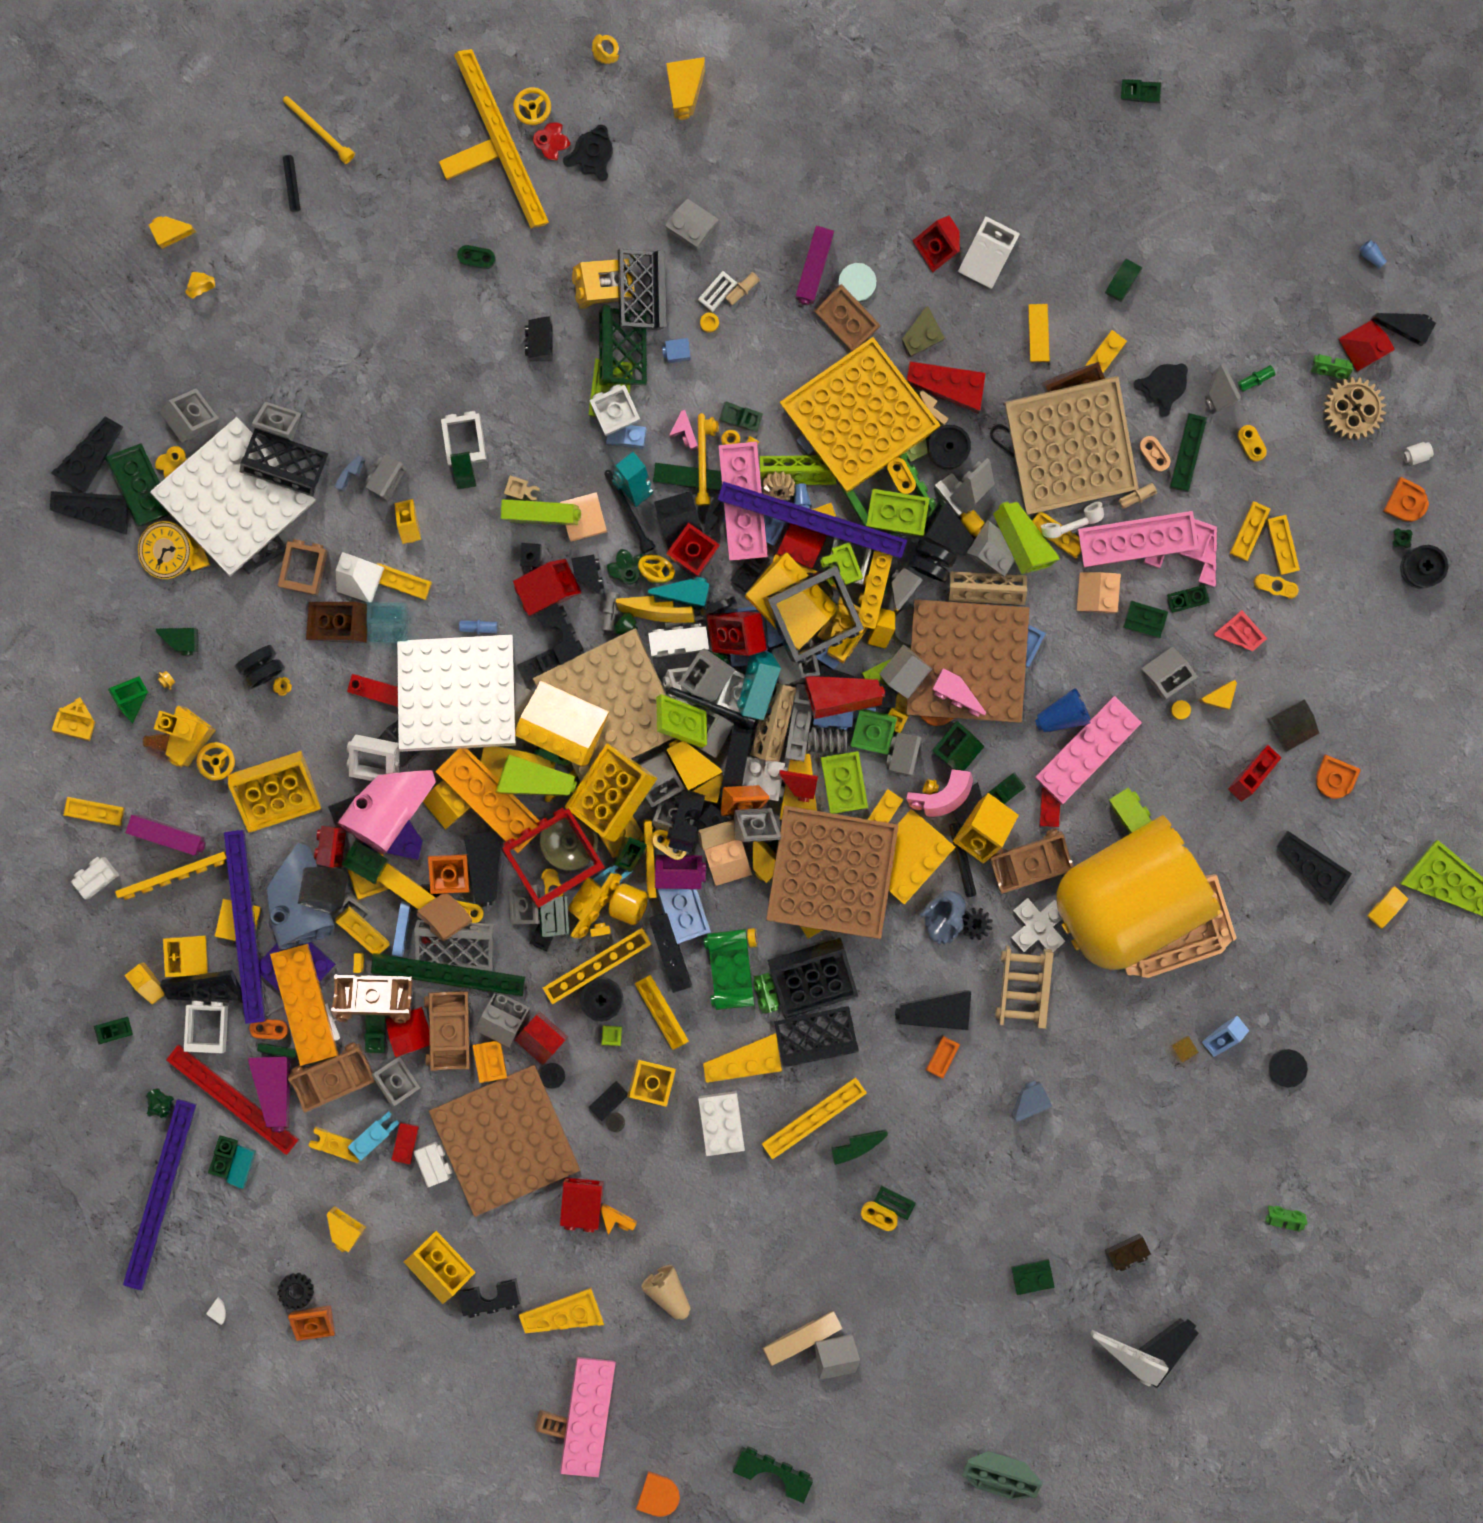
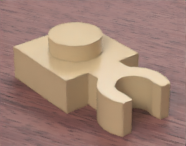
M509 476L504 494L523 500L524 495H526L531 501H537L536 497L531 496V492L534 490L540 492V488L537 486L527 487L528 481Z

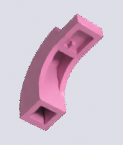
M952 769L947 786L936 794L928 795L908 792L906 799L909 807L915 810L924 809L928 817L942 816L956 810L967 799L973 783L971 772Z

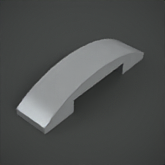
M797 684L785 759L802 762L805 759L812 715L805 685Z

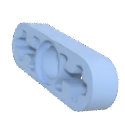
M401 901L392 951L393 956L403 957L412 907L407 901Z

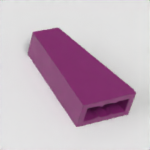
M817 225L815 227L795 299L800 304H814L833 241L834 230Z
M131 815L125 832L126 834L195 856L202 853L206 842H204L205 837L142 815Z
M288 1057L248 1058L266 1126L272 1129V1132H284L285 1128H289L290 1082L288 1077L290 1074V1059Z

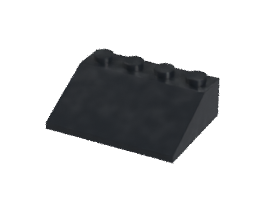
M841 938L767 960L785 1019L858 996Z

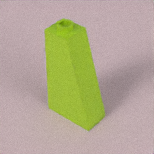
M502 499L501 519L510 523L578 525V521L581 519V510L579 506L568 503Z
M1004 502L998 506L999 509L993 515L1021 574L1049 568L1060 560L1057 553L1018 502Z
M508 755L495 793L568 796L570 792H574L577 782L574 781L575 776Z

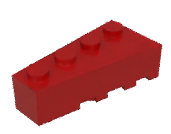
M909 362L906 380L910 386L952 402L962 408L969 409L974 413L979 414L986 373Z

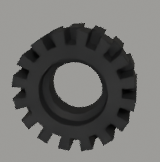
M292 1273L280 1282L277 1295H279L278 1300L279 1302L282 1301V1305L284 1307L287 1306V1309H302L313 1298L314 1285L311 1284L310 1278H306L305 1274ZM298 1284L302 1287L303 1294L300 1298L295 1299L289 1295V1287L291 1285Z

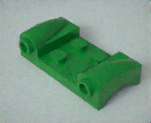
M746 929L707 933L708 937L704 938L705 949H709L714 987V995H710L712 1007L715 1006L716 1010L754 1006Z

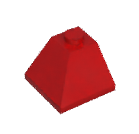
M950 215L936 220L912 240L932 272H935L960 252V231Z
M1373 320L1338 339L1356 372L1395 350L1387 334Z
M688 523L666 554L680 568L695 578L700 577L720 544Z
M779 770L778 775L791 793L798 797V801L809 803L810 799H814L818 776Z
M423 1007L411 1010L410 1019L406 1020L405 1023H396L391 1018L385 1019L395 1057L430 1045L429 1025Z

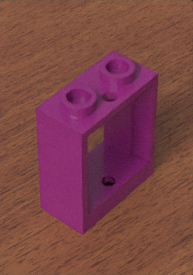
M656 855L655 888L701 889L702 882H706V863L702 862V855H685L680 860L672 859L667 855Z

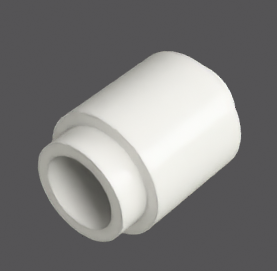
M1421 442L1406 447L1403 458L1405 463L1413 466L1428 461L1430 457H1433L1434 453L1429 442Z

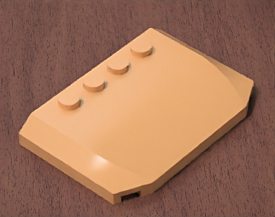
M1216 874L1205 877L1214 892L1212 897H1215L1220 905L1221 914L1138 963L1125 968L1127 975L1146 978L1156 976L1221 954L1237 938Z

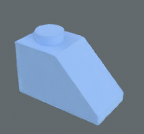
M634 425L625 427L608 435L606 444L644 449L646 427Z
M1236 1016L1221 1025L1204 1039L1202 1043L1215 1057L1238 1044L1249 1032V1029Z

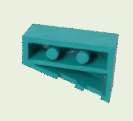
M634 451L615 465L612 483L618 490L622 489L635 507L654 493L650 488V481L646 482V479L649 477L646 466Z
M762 651L749 656L741 696L737 702V707L742 716L764 720L781 670L779 663L772 653Z

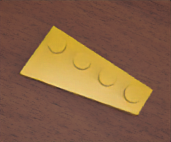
M776 1033L704 1062L706 1083L782 1071Z
M592 1287L519 1314L525 1333L605 1324Z

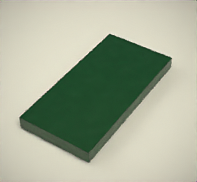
M142 443L105 457L137 527L171 515L150 493L160 481Z

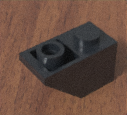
M594 554L571 558L575 579L595 593L602 594L601 589H604L603 578L598 576V570H601L599 558L595 559Z

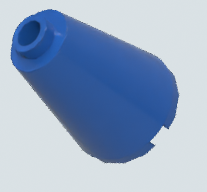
M1076 688L1069 691L1037 715L1038 719L1035 722L1039 730L1043 729L1044 732H1051L1091 723L1086 706L1079 699L1081 695Z

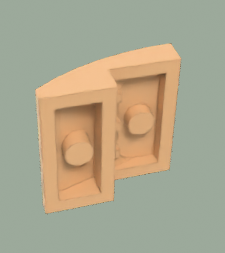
M597 492L560 502L575 504L581 510V519L578 521V525H566L570 542L607 532Z

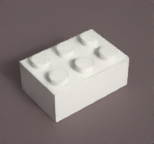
M737 1091L699 1096L706 1156L745 1151Z

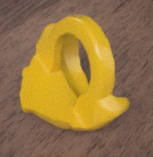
M598 34L594 37L591 50L594 59L604 64L616 62L619 59V55H617L619 51L617 41L609 35L602 36ZM607 40L613 45L612 54L604 51L601 45L602 41Z
M192 272L187 289L185 290L186 295L194 299L197 295L215 288L214 277L205 273Z

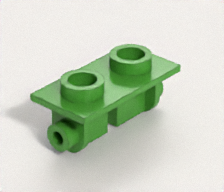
M1318 354V356L1314 355V364L1310 372L1348 380L1353 371L1352 363L1349 360L1335 358L1334 363H1331L1332 357Z
M769 973L753 976V986L758 993V1006L762 1013L777 1011L779 1006L777 994H769V990L775 989L772 976Z
M1268 1206L1269 1215H1266L1265 1222L1269 1225L1282 1228L1283 1223L1287 1222L1286 1229L1300 1232L1308 1224L1306 1214L1301 1211L1286 1210L1280 1206Z

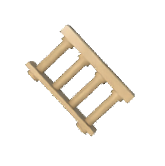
M1006 945L1005 951L1001 952V962H1004L1000 1007H996L995 1019H998L1000 1025H1004V1018L1034 1020L1038 1028L1046 1029L1053 951L1052 949H1044L1043 954H1040V956L1011 953L1010 946ZM1010 961L1039 963L1042 966V972L1038 973V975L1009 972ZM1008 980L1037 982V984H1040V992L1007 991ZM1006 999L1035 1001L1038 1003V1011L1005 1010Z

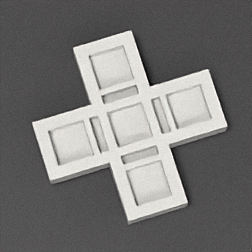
M1026 898L1013 909L1025 925L1011 938L1023 952L1037 940L1046 949H1052L1053 952L1066 942L1053 928L1062 920L1055 900L1039 911Z

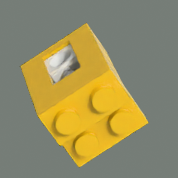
M618 259L580 262L573 267L572 282L575 285V299L579 309H586L597 303L619 302L618 284L614 280V277L618 280ZM624 259V262H625V263L628 265V267H629V266H630L629 259ZM627 272L624 275V281L630 285L633 282V278ZM628 291L624 294L625 301L634 298Z

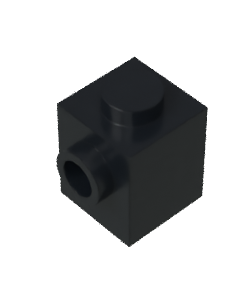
M521 543L520 566L524 567V571H533L541 566V544Z
M712 804L699 818L708 827L729 820L726 816H721V812Z

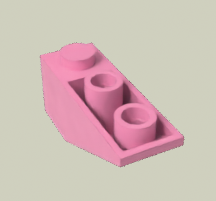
M941 669L932 688L935 691L934 695L943 700L945 697L953 700L951 704L962 708V706L969 708V713L977 717L980 714L984 716L986 714L985 710L962 678L945 669Z

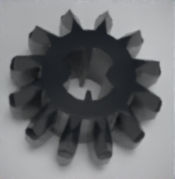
M973 907L971 908L972 915L965 911V915L968 918L962 917V921L966 922V924H963V929L967 928L963 934L966 936L971 932L970 939L973 940L976 934L977 939L981 940L980 933L987 937L988 933L985 929L992 930V927L987 926V923H992L993 920L985 919L989 916V913L986 912L982 915V908H979L976 914V909ZM974 919L977 920V921H978V919H980V922H979L980 927H979V928H977V927L973 928V927H972L973 924H974L972 921H973Z

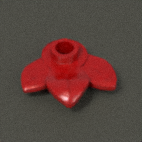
M549 123L545 126L544 130L537 131L533 136L534 145L541 149L544 157L549 160H558V151L565 150L571 145L569 139L564 134H561L563 127L561 123ZM540 137H545L546 142H541Z

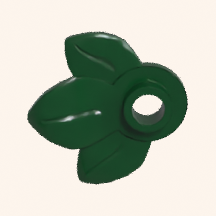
M620 549L616 556V562L607 564V570L613 578L622 579L628 585L635 584L640 577L638 562L643 555L638 554L633 557L629 551ZM632 572L633 575L631 577H627V573Z

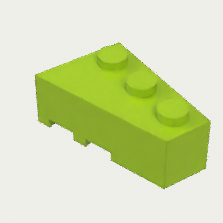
M1128 787L1109 799V803L1122 825L1131 834L1152 820L1149 818L1151 814L1146 806L1142 808L1140 805L1138 794L1135 791L1131 792Z

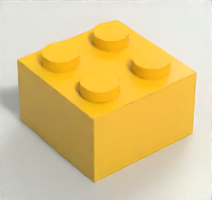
M636 1060L627 1097L667 1107L676 1069Z

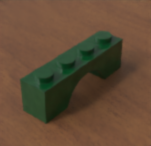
M752 1447L741 1448L733 1466V1473L749 1480L759 1473H774L784 1482L786 1496L804 1504L813 1483V1478L810 1477L811 1474L804 1470L796 1471L792 1469V1465L785 1462L780 1464L770 1455L765 1454L762 1456Z

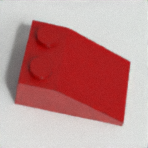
M761 612L707 615L712 652L750 656L767 650Z
M321 826V829H318L316 840L319 841V846L314 851L316 864L333 868L342 867L346 830L331 826Z

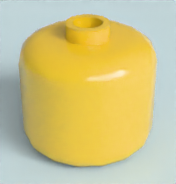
M628 884L619 885L609 897V914L614 919L630 925H636L646 910L648 894Z

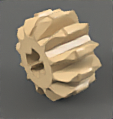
M775 471L774 475L768 474L767 478L763 481V493L765 495L781 500H790V497L794 495V479L791 478L790 474L785 475L784 471L781 473Z

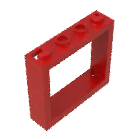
M569 808L557 810L553 813L555 817L550 820L544 818L537 822L538 827L533 830L529 827L522 831L520 838L516 840L514 838L509 839L503 843L505 847L501 849L537 909L605 868ZM566 818L594 866L538 898L510 850Z

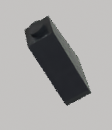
M940 498L925 524L924 535L965 556L974 539L951 507Z

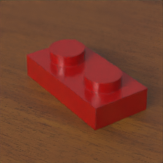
M1041 788L1039 826L1059 827L1061 803L1045 788Z
M400 1122L392 1161L411 1164L419 1126Z

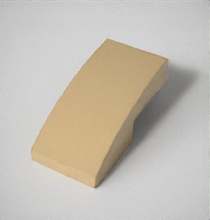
M922 390L919 394L920 399L939 424L944 426L949 418L934 408L938 401Z

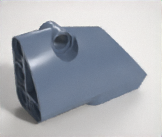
M298 843L267 887L270 916L269 926L273 930L280 950L326 938L333 933L335 927L323 894L322 880L311 849L306 845ZM280 917L283 921L276 922L273 918Z

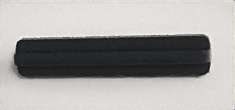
M292 155L283 156L289 208L291 212H298L301 208L294 157Z

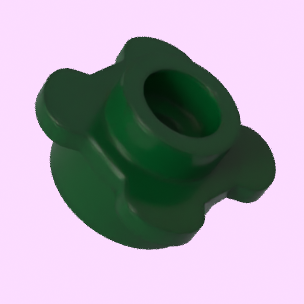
M1395 529L1393 532L1395 535L1392 542L1393 546L1411 547L1412 531L1409 529Z

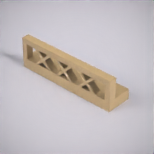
M950 571L949 601L1025 605L1027 596L1026 575L1006 574L1002 576L991 573ZM954 578L963 579L964 582H954ZM974 580H982L983 583H976ZM993 581H1001L1002 584L998 585L993 583ZM1022 582V586H1017L1012 583Z
M776 683V695L771 697L768 708L770 706L772 708L771 715H768L767 708L764 720L759 719L751 756L767 761L779 762L797 688ZM767 725V733L764 735L763 729ZM760 744L763 745L762 754L758 753Z

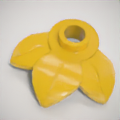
M179 446L170 447L166 454H162L157 458L155 468L164 470V477H168L187 460L185 451ZM177 453L178 459H174L172 454Z

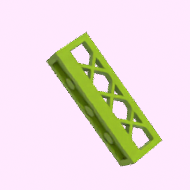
M818 455L759 456L761 486H763V481L767 478L768 474L774 475L775 471L777 473L784 471L785 475L790 474L791 478L794 479L795 485H836V478L827 466L822 464L823 461ZM810 462L812 465L805 466L803 463ZM764 463H773L774 465L764 466ZM784 463H792L793 465L786 466Z

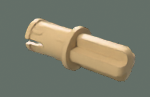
M751 272L741 283H737L738 286L725 297L731 305H734L745 294L748 295V291L760 282V279L755 273Z
M1150 483L1143 488L1133 490V493L1119 499V504L1124 509L1137 502L1142 503L1146 498L1156 495L1157 490L1154 484Z

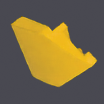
M81 697L77 698L73 703L59 708L52 731L90 741L95 721Z

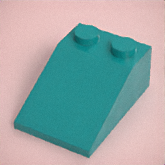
M695 577V580L689 579L649 589L648 595L698 608L704 607L705 609L710 583H707V579Z

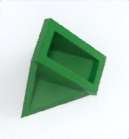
M140 676L108 689L117 707L132 724L146 695L149 693Z

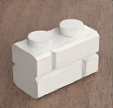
M96 857L89 863L90 867L85 871L81 869L74 874L75 879L71 882L84 899H90L119 876L107 858L102 857L99 859V857Z
M436 1141L414 1150V1155L427 1188L450 1179L449 1174L452 1173L449 1163L444 1162L442 1156L445 1155L442 1145H438Z

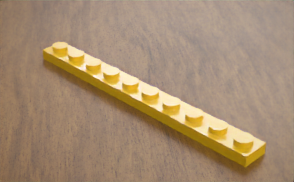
M473 50L457 51L454 57L530 228L545 226L549 223Z

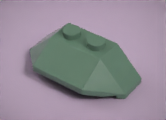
M990 1451L968 1459L962 1472V1476L967 1478L975 1488L1009 1499L1036 1498L1042 1486V1481L1025 1462Z

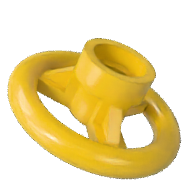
M529 87L517 94L514 99L513 110L516 117L522 123L538 125L548 118L551 112V101L543 90ZM529 93L540 95L536 100L529 102L522 99L523 96ZM545 101V112L541 117L537 118L541 112L540 104ZM519 105L525 107L526 113L531 119L525 118L520 113ZM531 105L536 106L534 110L529 109Z
M645 555L638 562L640 573L652 583L669 582L675 575L673 565L659 555ZM648 560H655V561H659V563H658V564H649V563H646V561H648ZM665 566L669 570V575L666 577L662 573V568Z
M213 742L205 745L199 751L196 763L199 772L205 778L218 781L226 778L233 771L235 758L228 746L223 743ZM212 748L223 750L221 754H214L212 756L205 754ZM228 756V768L223 773H220V769L225 766V758ZM215 758L219 759L218 765H215L213 762ZM202 759L210 763V766L214 769V775L204 769Z

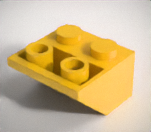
M206 935L163 938L165 977L208 973Z

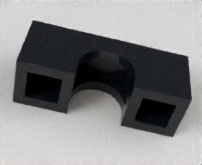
M555 603L536 612L545 631L558 628L563 632L562 642L553 647L561 665L582 655L581 651H584L579 640L575 641L573 634L576 632L572 623L567 624L565 617L568 615L563 605L559 607V604Z
M683 789L682 795L677 796L674 807H677L678 810L677 812L673 811L670 822L674 823L673 828L669 827L666 838L670 839L668 847L691 853L698 827L688 824L685 820L693 819L699 821L705 795Z
M517 1278L498 1282L496 1284L497 1296L490 1300L482 1297L479 1286L460 1290L458 1295L463 1316L468 1315V1318L479 1316L481 1312L487 1311V1314H492L506 1307V1310L517 1308V1305L521 1302Z

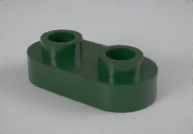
M464 245L457 252L459 261L466 266L490 269L496 262V257L490 249ZM466 253L471 254V257L469 259L464 258V255ZM489 257L490 260L489 262L485 263L483 262V258Z

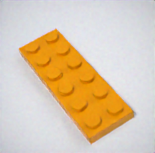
M459 748L435 771L505 842L511 838H514V840L520 838V833L529 827L531 830L538 827L536 823L539 820L513 794L495 793L499 780L467 748ZM534 837L513 850L518 854Z
M309 944L270 954L300 1066L338 1056V1050Z

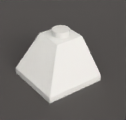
M342 552L336 568L337 592L372 604L384 567Z

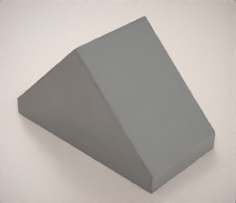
M352 893L347 894L335 907L339 913H342L350 906L366 921L373 914Z

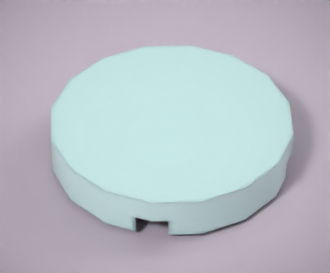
M853 263L842 270L838 285L842 284L860 302L872 296L877 280L875 273L869 266L862 263Z

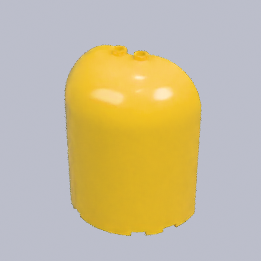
M1164 815L1077 864L1064 875L1059 884L1056 902L1059 914L1064 922L1061 925L1066 934L1071 933L1074 939L1071 940V943L1076 951L1080 949L1082 954L1091 963L1109 970L1128 968L1221 914L1220 905L1216 898L1212 897L1214 892L1192 853L1182 846L1184 841L1173 827L1171 828V823Z

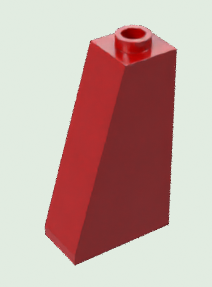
M815 676L805 678V689L814 719L882 705L883 697H885L884 688L879 685L878 679Z

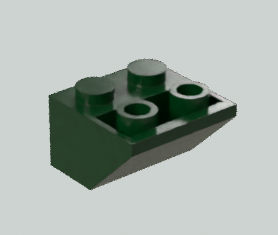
M956 721L931 752L951 769L965 771L985 746L970 731Z

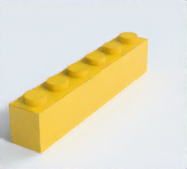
M642 927L543 987V990L550 1002L554 1004L652 945V942Z

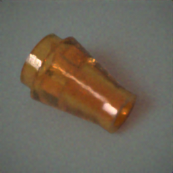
M167 733L145 735L143 746L166 752L170 735Z

